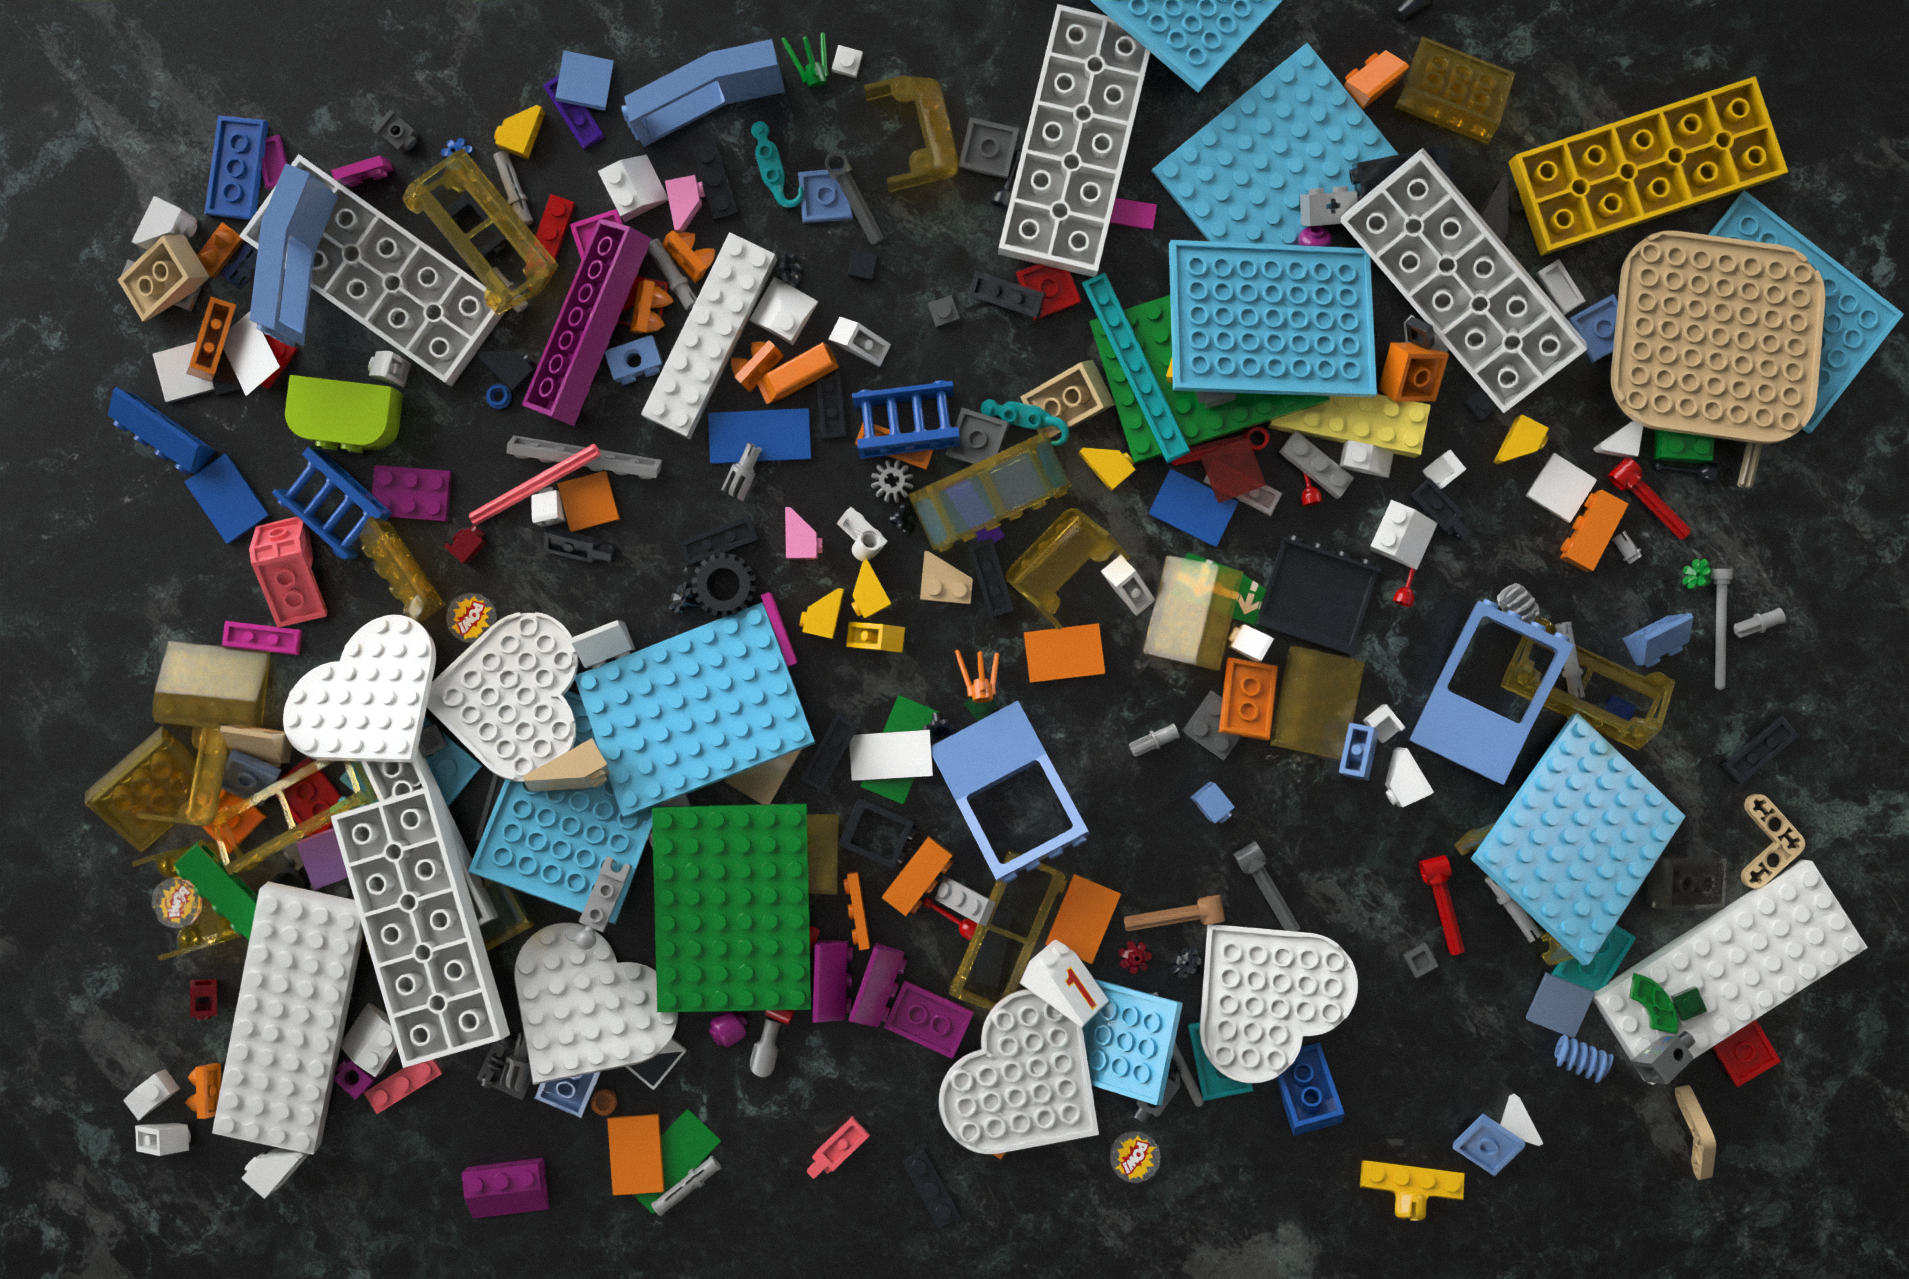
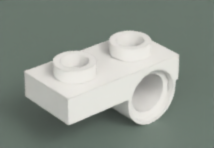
M852 507L837 522L855 540L852 546V553L860 561L874 558L887 543L883 535L874 529L864 519L863 515L856 512Z

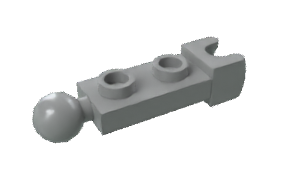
M607 856L603 863L598 879L579 920V923L586 925V927L578 932L575 940L577 946L583 950L591 949L595 945V930L604 933L632 869L631 865L625 864L620 872H613L614 860L610 856Z

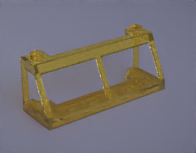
M463 148L454 152L410 183L402 197L409 210L414 213L425 211L487 287L485 290V302L497 316L540 294L559 266ZM447 166L440 179L427 185L422 183ZM441 185L447 190L453 188L459 193L467 190L489 218L467 234H464L430 193V190ZM491 223L497 226L527 263L523 269L527 281L514 291L507 287L469 240ZM525 289H529L530 292L513 300L514 297L523 292Z
M1536 617L1534 622L1545 626V632L1552 635L1555 634L1556 628L1549 620ZM1522 636L1503 677L1501 687L1532 701L1541 683V680H1539L1541 673L1535 669V662L1528 659L1532 645L1535 643L1552 652L1554 650ZM1525 643H1526V646H1525V649H1524L1522 658H1521V660L1517 663L1518 658H1519V656H1520V654H1521V652H1522V650H1523V648H1524V645H1525ZM1575 645L1579 664L1588 669L1582 681L1584 690L1593 671L1649 696L1654 699V702L1646 719L1634 716L1630 721L1624 720L1554 686L1543 706L1567 718L1578 713L1597 732L1639 750L1661 731L1675 680L1668 678L1660 672H1654L1644 677ZM1663 698L1658 718H1653L1656 709L1661 699Z
M316 760L233 807L226 805L216 811L217 815L209 820L228 874L247 872L258 866L257 863L264 861L268 856L332 822L331 816L356 809L365 803L368 805L376 801L378 797L360 762L352 761L367 790H360L350 761H343L354 794L297 826L294 825L283 790L335 761ZM278 794L289 830L243 855L226 821ZM219 828H222L237 856V859L229 862Z
M1008 849L1003 864L1012 861L1022 854ZM1043 863L1037 867V869L1052 874L1053 879L1027 938L990 924L1007 885L1003 881L998 883L996 880L989 899L996 902L987 925L977 924L962 962L958 967L957 975H955L949 987V995L992 1010L997 1004L963 989L987 930L1024 943L1001 1000L1016 991L1057 893L1062 894L1067 883V880L1064 879V872Z

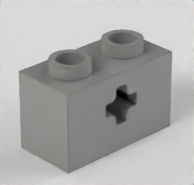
M1348 186L1333 187V192L1324 193V188L1309 189V194L1300 195L1301 225L1342 224L1340 221L1342 215L1357 203V191H1348ZM1331 203L1332 207L1326 209V204Z

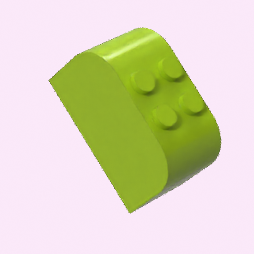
M290 375L285 418L289 428L296 435L314 442L315 446L338 451L339 446L341 447L340 449L347 450V452L363 454V449L381 450L388 447L396 439L400 426L403 393L389 386Z

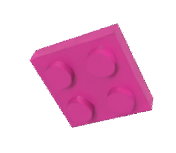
M376 156L333 169L331 172L335 181L343 185H349V187H355L363 184V179L372 177L373 180L387 177V172L393 171L390 160L382 156Z

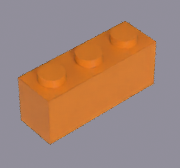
M210 297L186 374L212 382L236 304Z
M1604 490L1596 491L1594 494L1591 493L1584 503V506L1587 507L1582 516L1579 515L1573 524L1574 533L1571 538L1568 537L1561 547L1563 553L1560 559L1585 572L1594 571L1629 504Z
M928 836L883 894L882 898L904 916H907L909 912L914 914L922 904L919 899L923 893L929 894L938 883L934 879L940 871L945 874L953 864V861L950 860L953 854Z

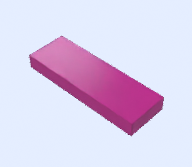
M1115 198L1109 224L1153 230L1157 204Z
M765 593L761 595L786 664L788 667L796 665L798 660L773 594Z
M225 621L222 646L299 655L303 630Z

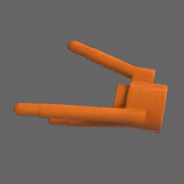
M956 650L955 654L967 687L968 697H972L973 702L976 703L992 701L993 696L996 695L995 684L999 653L994 655L989 683V679H985L983 653L982 651L978 652L979 679L974 680L972 685L959 650Z

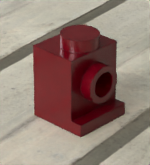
M473 524L471 528L467 527L465 530L461 529L453 537L455 541L453 544L446 543L443 547L461 563L468 565L488 542L482 538L485 534Z
M217 979L190 980V1017L206 1020L210 1019L211 1016H217ZM208 996V1000L205 1002L200 1001L198 998Z

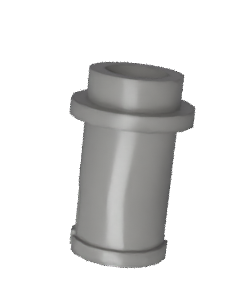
M1626 530L1611 539L1625 557L1623 561L1627 560L1631 564L1642 556L1640 553L1641 549H1637Z

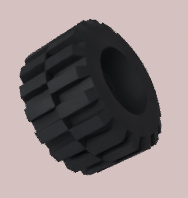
M713 554L709 556V559H704L699 568H696L695 577H692L694 585L692 591L696 596L695 600L705 611L719 617H728L731 614H738V611L745 610L753 604L752 601L757 595L756 588H758V582L756 581L755 572L742 558L734 554ZM723 570L736 574L740 582L738 593L730 600H720L711 592L712 578Z

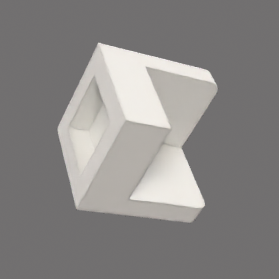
M1448 450L1427 466L1423 473L1442 489L1465 471L1466 468L1454 453Z
M1387 704L1381 705L1363 720L1367 726L1375 727L1379 731L1378 740L1381 743L1386 742L1398 731L1405 729V726Z

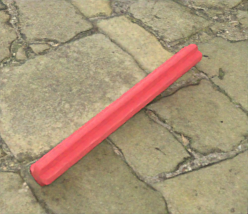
M592 444L474 510L469 514L471 522L474 525H478L595 460L601 455L600 450L595 444Z

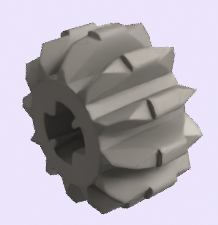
M886 460L887 469L884 470L881 465L876 466L881 475L872 473L871 477L879 480V482L872 483L871 487L873 489L881 487L876 493L878 498L886 493L885 502L888 503L890 496L894 495V501L898 503L899 497L897 494L901 493L904 498H907L908 494L903 489H913L912 484L905 482L912 480L913 475H904L909 469L907 465L899 470L900 461L896 460L894 468H891L890 461ZM893 475L895 479H899V483L896 482V487L891 488L890 484H885L886 480L889 481L888 476Z
M1514 583L1511 586L1509 585L1497 596L1498 605L1501 607L1502 612L1507 614L1508 610L1522 616L1521 621L1528 624L1534 621L1540 614L1535 598L1520 584Z

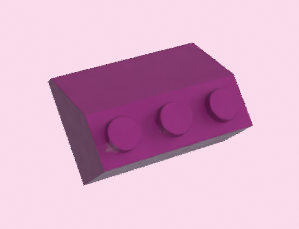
M818 940L815 944L814 1023L845 1020L846 1013H851V998H847V988H852V972H848V962L853 961V947H848L849 941Z
M877 942L875 943L848 1021L879 1027L880 1021L886 1022L890 1008L886 1007L889 997H895L899 985L894 983L897 973L903 974L907 962L906 959H903L904 952Z
M543 1158L467 1167L462 1172L464 1198L473 1219L549 1209Z

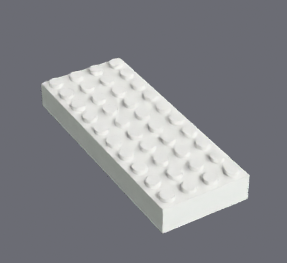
M1057 4L999 244L998 255L1091 277L1097 275L1150 55L1148 49L1109 16Z
M1423 148L1342 215L1341 223L1427 323L1433 325V331L1503 413L1587 350L1586 341Z
M298 154L291 165L311 173L338 195L315 252L311 288L452 387L510 305ZM275 187L239 236L256 249H258L261 221Z
M438 785L422 788L331 816L403 1068L495 1042L510 1035Z
M1800 859L1778 873L1762 888L1751 890L1610 980L1605 987L1594 991L1595 994L1592 1000L1630 1060L1634 1059L1660 1037H1678L1683 1031L1690 1033L1696 1041L1688 1049L1694 1059L1868 947L1814 863L1809 860ZM1633 973L1643 975L1658 983L1668 994L1671 1001L1672 995L1693 986L1697 987L1707 1012L1686 1021L1680 1020L1677 1013V1034L1650 1029L1649 1016L1646 1009L1639 1002L1629 998Z
M269 881L259 889L213 1125V1134L312 1155L321 1145L364 933L355 900Z

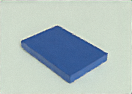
M225 453L184 482L227 544H231L271 516L229 454Z
M1170 469L1148 515L1216 548L1238 501Z

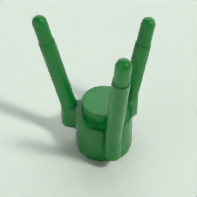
M824 32L820 35L822 66L814 60L808 37L805 36L803 38L809 64L805 66L806 71L803 69L785 37L781 39L801 75L802 82L807 83L809 88L827 83L826 77L830 76L827 68L826 37Z

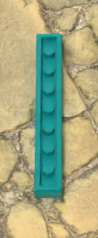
M1104 272L1083 282L1082 285L1166 462L1170 463L1189 454L1190 450L1106 273Z

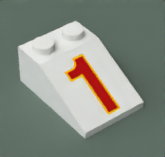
M1056 939L1029 961L1020 981V984L1081 1027L1109 1001L1077 954Z

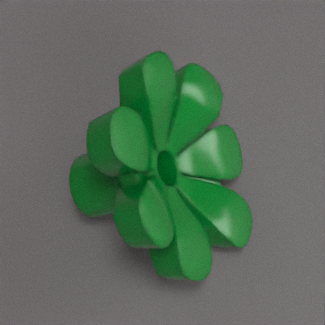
M1699 559L1693 560L1692 568L1690 566L1683 568V573L1688 576L1683 578L1682 583L1692 590H1695L1698 586L1705 587L1710 584L1712 580L1710 577L1712 574V570L1709 568L1710 563L1706 559L1701 561Z

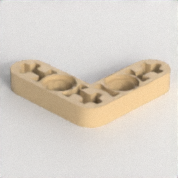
M1752 794L1745 800V810L1773 841L1741 873V881L1745 886L1759 889L1765 886L1804 850L1805 840L1769 798L1761 794ZM1754 800L1762 801L1760 807L1764 812H1770V810L1772 812L1764 815L1760 810H1753L1755 807ZM1773 817H1777L1781 822L1779 830L1775 832L1771 831L1768 825ZM1785 834L1790 839H1796L1794 842L1795 849L1788 848L1789 841L1785 837L1778 839V836ZM1771 853H1775L1779 857V863L1775 867H1770L1767 864V857ZM1763 868L1769 871L1768 874L1763 871L1757 875L1758 882L1749 881L1752 878L1751 872L1758 873Z
M1691 1086L1676 1087L1675 1096L1677 1103L1694 1137L1691 1158L1694 1174L1698 1180L1711 1178L1713 1176L1716 1153L1714 1134Z

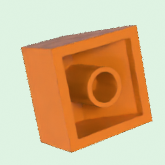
M1386 50L1380 55L1374 53L1364 62L1366 64L1364 68L1360 71L1356 68L1345 77L1347 81L1343 87L1363 110L1401 80L1409 68L1406 62Z
M1391 342L1378 390L1395 402L1436 401L1449 354L1433 348L1427 350L1413 343Z

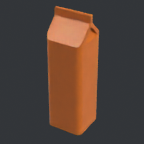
M822 342L766 373L756 383L766 404L787 397L839 368V365L831 348Z

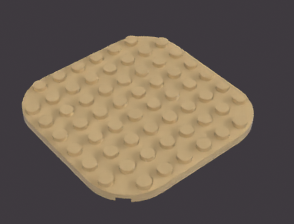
M1682 231L1658 232L1639 242L1626 257L1620 275L1611 366V388L1619 407L1636 423L1656 430L1758 444L1777 443L1796 434L1809 422L1817 401L1825 310V287L1819 271H1815L1807 261L1808 258L1799 251L1777 244Z

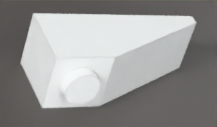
M376 351L375 357H371L369 361V376L404 387L411 363L391 351Z

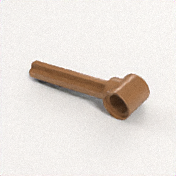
M1221 895L1199 898L1197 905L1124 917L1126 931H1134L1200 920L1204 925L1225 921Z

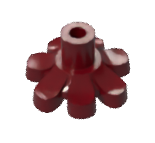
M1134 941L1127 942L1128 949L1121 948L1118 952L1119 956L1124 957L1120 961L1121 968L1129 966L1130 974H1136L1138 968L1145 971L1148 968L1146 961L1152 958L1150 952H1144L1146 944L1139 942L1136 946Z

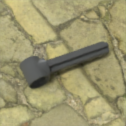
M841 152L830 153L825 160V166L832 180L836 179L870 244L873 245L880 242L884 236L849 172L853 169L846 156ZM834 156H839L844 161V166L840 171H834L829 166V161Z
M1254 841L1234 853L1233 855L1242 871L1246 874L1251 873L1285 931L1298 932L1300 926L1265 869L1264 865L1267 859L1258 844Z

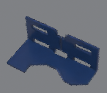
M249 243L240 250L236 261L230 266L225 265L219 274L239 289H242L251 277L250 270L256 269L254 262L257 259L258 249ZM251 250H253V252H252L251 255L248 257V259L245 258V257L248 255V253H249ZM243 260L245 263L242 265L241 268L238 267ZM237 270L238 272H237L236 275L233 277V279H231V276H232V275L234 274V272ZM245 276L246 278L243 280L241 284H239L241 279Z

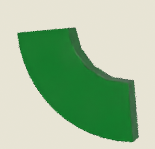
M1633 973L1629 998L1639 1002L1646 1009L1649 1016V1028L1677 1034V1012L1668 994L1652 979Z

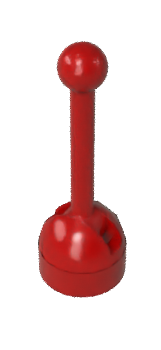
M1303 472L1306 488L1303 490L1301 498L1303 506H1311L1323 502L1320 490L1311 486L1310 477Z
M1410 569L1405 587L1399 588L1394 594V603L1404 607L1413 606L1415 595L1410 586L1416 569Z
M931 898L923 900L924 907H931L959 925L960 934L969 941L972 939L980 924L969 918L962 921L935 905Z

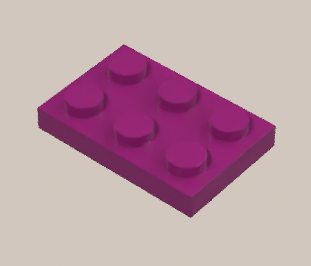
M374 465L372 495L392 512L390 515L392 518L448 522L452 472Z
M904 980L884 1024V1028L953 1059L974 1011Z

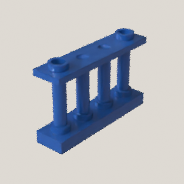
M938 380L932 384L875 391L864 389L858 393H852L854 409L862 408L865 437L857 439L860 459L960 447L958 427L950 426L947 397H954L953 382ZM937 399L940 421L939 429H925L922 400ZM912 402L915 431L902 434L899 428L897 403ZM887 405L890 434L877 437L874 432L872 407Z
M307 447L302 454L308 460L306 469L289 490L275 489L272 494L278 498L277 501L282 507L291 510L333 548L332 551L337 557L343 560L356 559L359 554L351 548L372 521H386L392 512L320 447ZM316 471H321L327 477V482L306 507L296 497ZM334 488H339L345 493V499L328 521L324 523L315 513ZM353 504L358 505L364 510V515L343 540L333 530Z

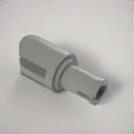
M747 443L740 461L736 462V464L733 463L721 491L726 493L729 490V495L737 496V499L744 501L756 475L753 467L762 451L760 447L756 448V445Z
M765 1019L761 1040L754 1043L749 1065L750 1070L759 1077H767L774 1070L779 1051L775 1043L781 1023Z
M518 1032L514 1052L506 1057L499 1085L523 1092L530 1064L524 1032Z

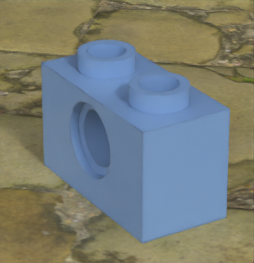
M652 335L604 352L614 381L617 383L621 382L622 385L636 381L635 377L643 374L646 377L660 373L659 369L664 368L656 340ZM633 356H640L641 364L635 368L630 367V359Z
M1349 723L1339 768L1340 774L1346 777L1369 781L1379 731L1375 727Z
M1208 782L1190 797L1210 822H1220L1221 824L1232 815L1230 811L1234 806L1213 782Z

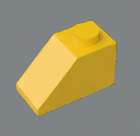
M535 105L504 119L502 126L499 125L494 135L495 144L501 150L528 159L546 114L541 106Z
M1522 414L1517 416L1494 463L1500 464L1538 451V449L1542 450L1549 437L1546 435L1549 428Z
M1082 448L1078 453L1110 491L1114 490L1136 470L1133 467V459L1126 452L1122 454L1119 450Z
M863 561L852 595L855 601L851 605L857 616L863 615L867 619L892 604L869 561Z
M841 588L834 590L810 605L807 612H802L799 626L803 627L802 632L834 639L845 590Z
M849 622L846 647L902 652L905 627Z

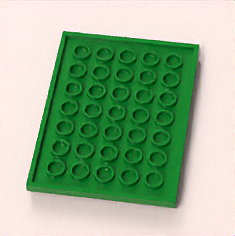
M1170 295L1123 310L1188 447L1330 402L1329 396L1235 393L1234 401L1206 409L1204 402L1199 404L1195 391H1174L1173 383H1168L1166 380V374L1172 358ZM1099 319L1089 321L1134 464L1163 455Z
M807 804L652 807L657 1012L811 1010Z

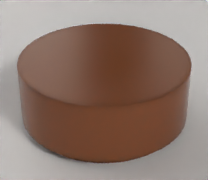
M610 1089L598 1090L591 1099L592 1109L599 1115L612 1113L618 1103L616 1094Z

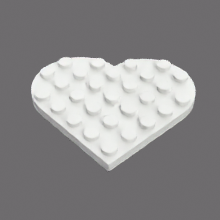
M519 612L508 615L492 625L431 683L427 708L490 771L510 781L525 782L523 779L524 775L570 751L575 743V717L571 707L563 697L574 682L578 669V655L570 641L572 636L559 621L543 613L521 614Z
M387 615L374 619L361 627L345 645L340 661L320 665L303 676L290 691L283 714L284 730L293 747L304 755L317 760L415 762L436 663L435 644L425 628L412 618L402 615Z
M558 923L539 930L526 941L516 960L514 980L533 1085L645 1062L664 1049L676 1028L678 1012H657L656 971L639 963H617L611 946L596 931L594 933L596 935L595 945L588 950L579 948L575 939L578 932L585 929L586 926Z
M1207 924L1200 1039L1204 1052L1210 1062L1222 1074L1240 1082L1260 1083L1279 1076L1295 1061L1301 1048L1303 1036L1326 1033L1334 1029L1350 1014L1358 991V979L1352 960L1336 942L1314 933Z
M1029 989L1020 990L1004 997L993 1007L984 1022L981 1035L982 1049L969 1053L959 1059L947 1072L942 1082L939 1093V1111L947 1131L967 1149L982 1154H998L1099 1135L1082 1027Z

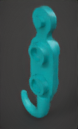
M761 121L756 122L751 128V133L758 140L755 155L762 179L774 194L779 205L785 208L796 207L803 199V188H798V195L795 199L788 200L785 198L783 193L785 172L778 149L774 143L768 140V125Z
M992 399L985 400L981 405L982 414L991 417L998 415L1002 420L1009 422L1011 425L1030 429L1050 426L1059 428L1062 436L1059 440L1052 441V446L1063 445L1068 440V425L1062 419L1052 416L1038 406L1014 401L999 405Z

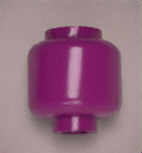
M1309 226L1300 232L1298 245L1331 247L1332 236L1322 226Z
M723 1011L711 1020V1028L708 1031L719 1047L721 1045L731 1047L746 1036L744 1026L748 1023L740 1011L736 1014L734 1011Z

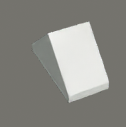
M1632 421L1593 449L1596 453L1624 458L1629 457L1631 459L1637 457L1643 426Z
M1515 1094L1510 1095L1500 1125L1525 1142L1537 1146L1542 1145L1543 1142L1521 1099Z

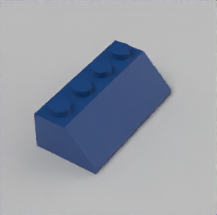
M115 387L113 390L108 416L115 420L113 424L124 432H127L129 429L136 434L134 436L136 441L144 446L150 444L156 448L155 454L166 461L169 458L177 463L175 468L186 475L189 473L196 474L204 468L216 451L136 394Z

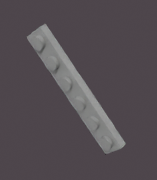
M515 435L507 443L508 454H514L515 457L522 459L529 457L538 458L541 462L545 463L562 462L587 448ZM600 450L601 455L598 458L584 465L593 471H602L604 469L613 471L618 475L634 474L642 479L657 478L661 470L662 460Z

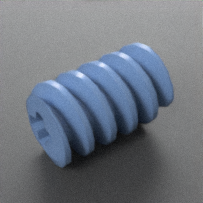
M1567 1035L1560 1037L1554 1052L1558 1067L1567 1062L1566 1070L1570 1071L1573 1066H1576L1577 1075H1580L1584 1069L1586 1070L1585 1078L1589 1079L1592 1074H1595L1596 1083H1599L1607 1075L1614 1057L1613 1054L1607 1055L1603 1050L1597 1052L1596 1047H1587V1044L1584 1042L1578 1044L1575 1038L1569 1040Z

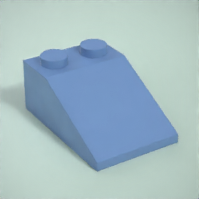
M1691 613L1666 616L1623 638L1635 664L1650 667L1660 662L1659 657L1666 653L1672 656L1682 651V645L1690 640L1693 616Z
M601 1071L540 1083L535 1099L581 1118Z

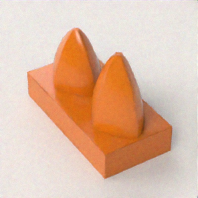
M223 222L197 254L208 275L214 279L244 241V239L239 237L238 233Z
M672 230L666 235L662 245L675 262L696 283L703 278L705 271L713 262L715 249L704 248L693 252L691 249L695 242V233H676Z
M648 280L638 282L630 328L632 333L655 332L665 325L655 312L650 311V308L665 307L673 303V299L666 291L654 286L655 282Z
M769 340L767 342H751L752 358L750 360L739 357L731 358V367L735 378L749 392L757 386L756 382L761 380L766 373L770 372L784 357L779 349Z
M211 1063L195 1067L188 1076L190 1082L196 1086V1094L190 1096L185 1101V1104L197 1113L198 1119H206L216 1115L222 1084L221 1063Z

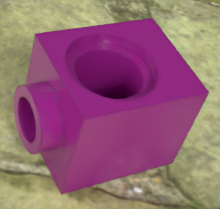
M345 1059L337 1067L336 1071L339 1073L334 1077V1080L356 1100L369 1089L379 1076L374 1077L353 1063L352 1060ZM351 1070L359 1074L358 1082L350 1079L349 1074Z

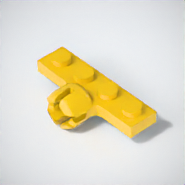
M1363 1160L1361 1162L1360 1187L1393 1192L1396 1196L1395 1215L1404 1220L1410 1218L1412 1221H1418L1426 1217L1427 1199L1430 1196L1463 1200L1465 1173Z

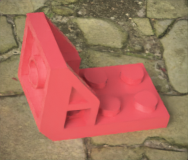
M298 516L256 526L249 548L251 564L277 628L326 617L328 611L311 570L313 553L309 526Z

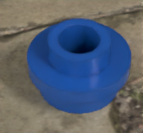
M494 384L488 389L486 399L493 408L503 409L511 403L512 393L507 386ZM499 392H502L504 395L501 401H497L495 398Z

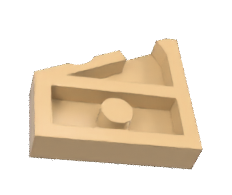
M925 551L920 600L970 604L973 579L929 551Z

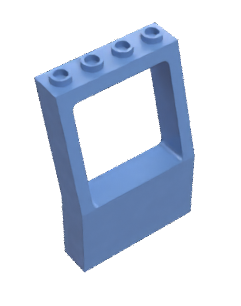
M770 39L710 52L625 96L626 105L622 106V112L625 122L627 121L628 127L631 128L636 141L640 140L643 147L726 104L785 92L773 41Z
M285 163L261 221L249 320L258 324L257 330L272 336V338L286 345L294 347L295 343L304 346L315 252L338 195L311 173Z
M1484 599L1483 602H1476L1415 725L1409 741L1504 785L1574 645L1569 643L1570 638L1557 632L1555 635L1545 632V626L1534 621L1531 624L1521 621V615L1510 610L1506 614L1497 609L1499 605ZM1482 618L1493 621L1555 652V656L1520 723L1509 720L1448 690V684Z
M1019 701L931 746V754L998 883L1001 881L1004 884L1016 879L1018 877L1017 873L1026 868L1027 871H1031L1041 865L1040 860L1048 856L1050 859L1056 858L1064 853L1063 848L1071 844L1073 847H1076L1087 841L1086 836L1090 835ZM1039 764L1073 827L1012 861L1000 864L969 801L993 786L1033 765Z

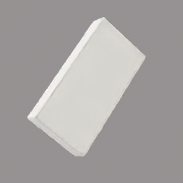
M1559 259L1536 273L1556 307L1563 315L1586 302Z

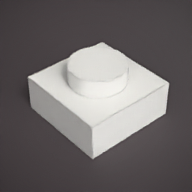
M838 45L832 72L856 78L863 52Z

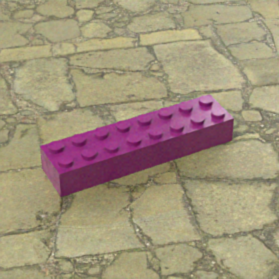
M599 218L523 400V406L566 424L575 425L594 376L599 369L604 352L609 345L611 335L618 323L621 311L628 299L633 282L638 275L643 258L648 251L651 241L650 237L629 226Z

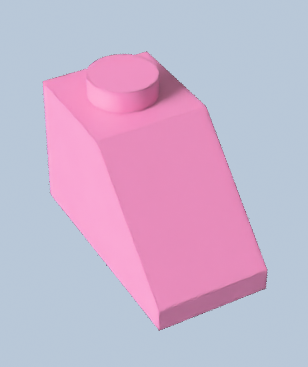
M695 175L665 181L676 233L686 230L702 206L701 197H705L703 183L698 182Z
M785 507L786 558L788 560L818 559V553L823 552L822 538H818V534L791 507Z

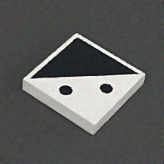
M671 1037L664 1049L653 1058L625 1067L654 1090L687 1049Z

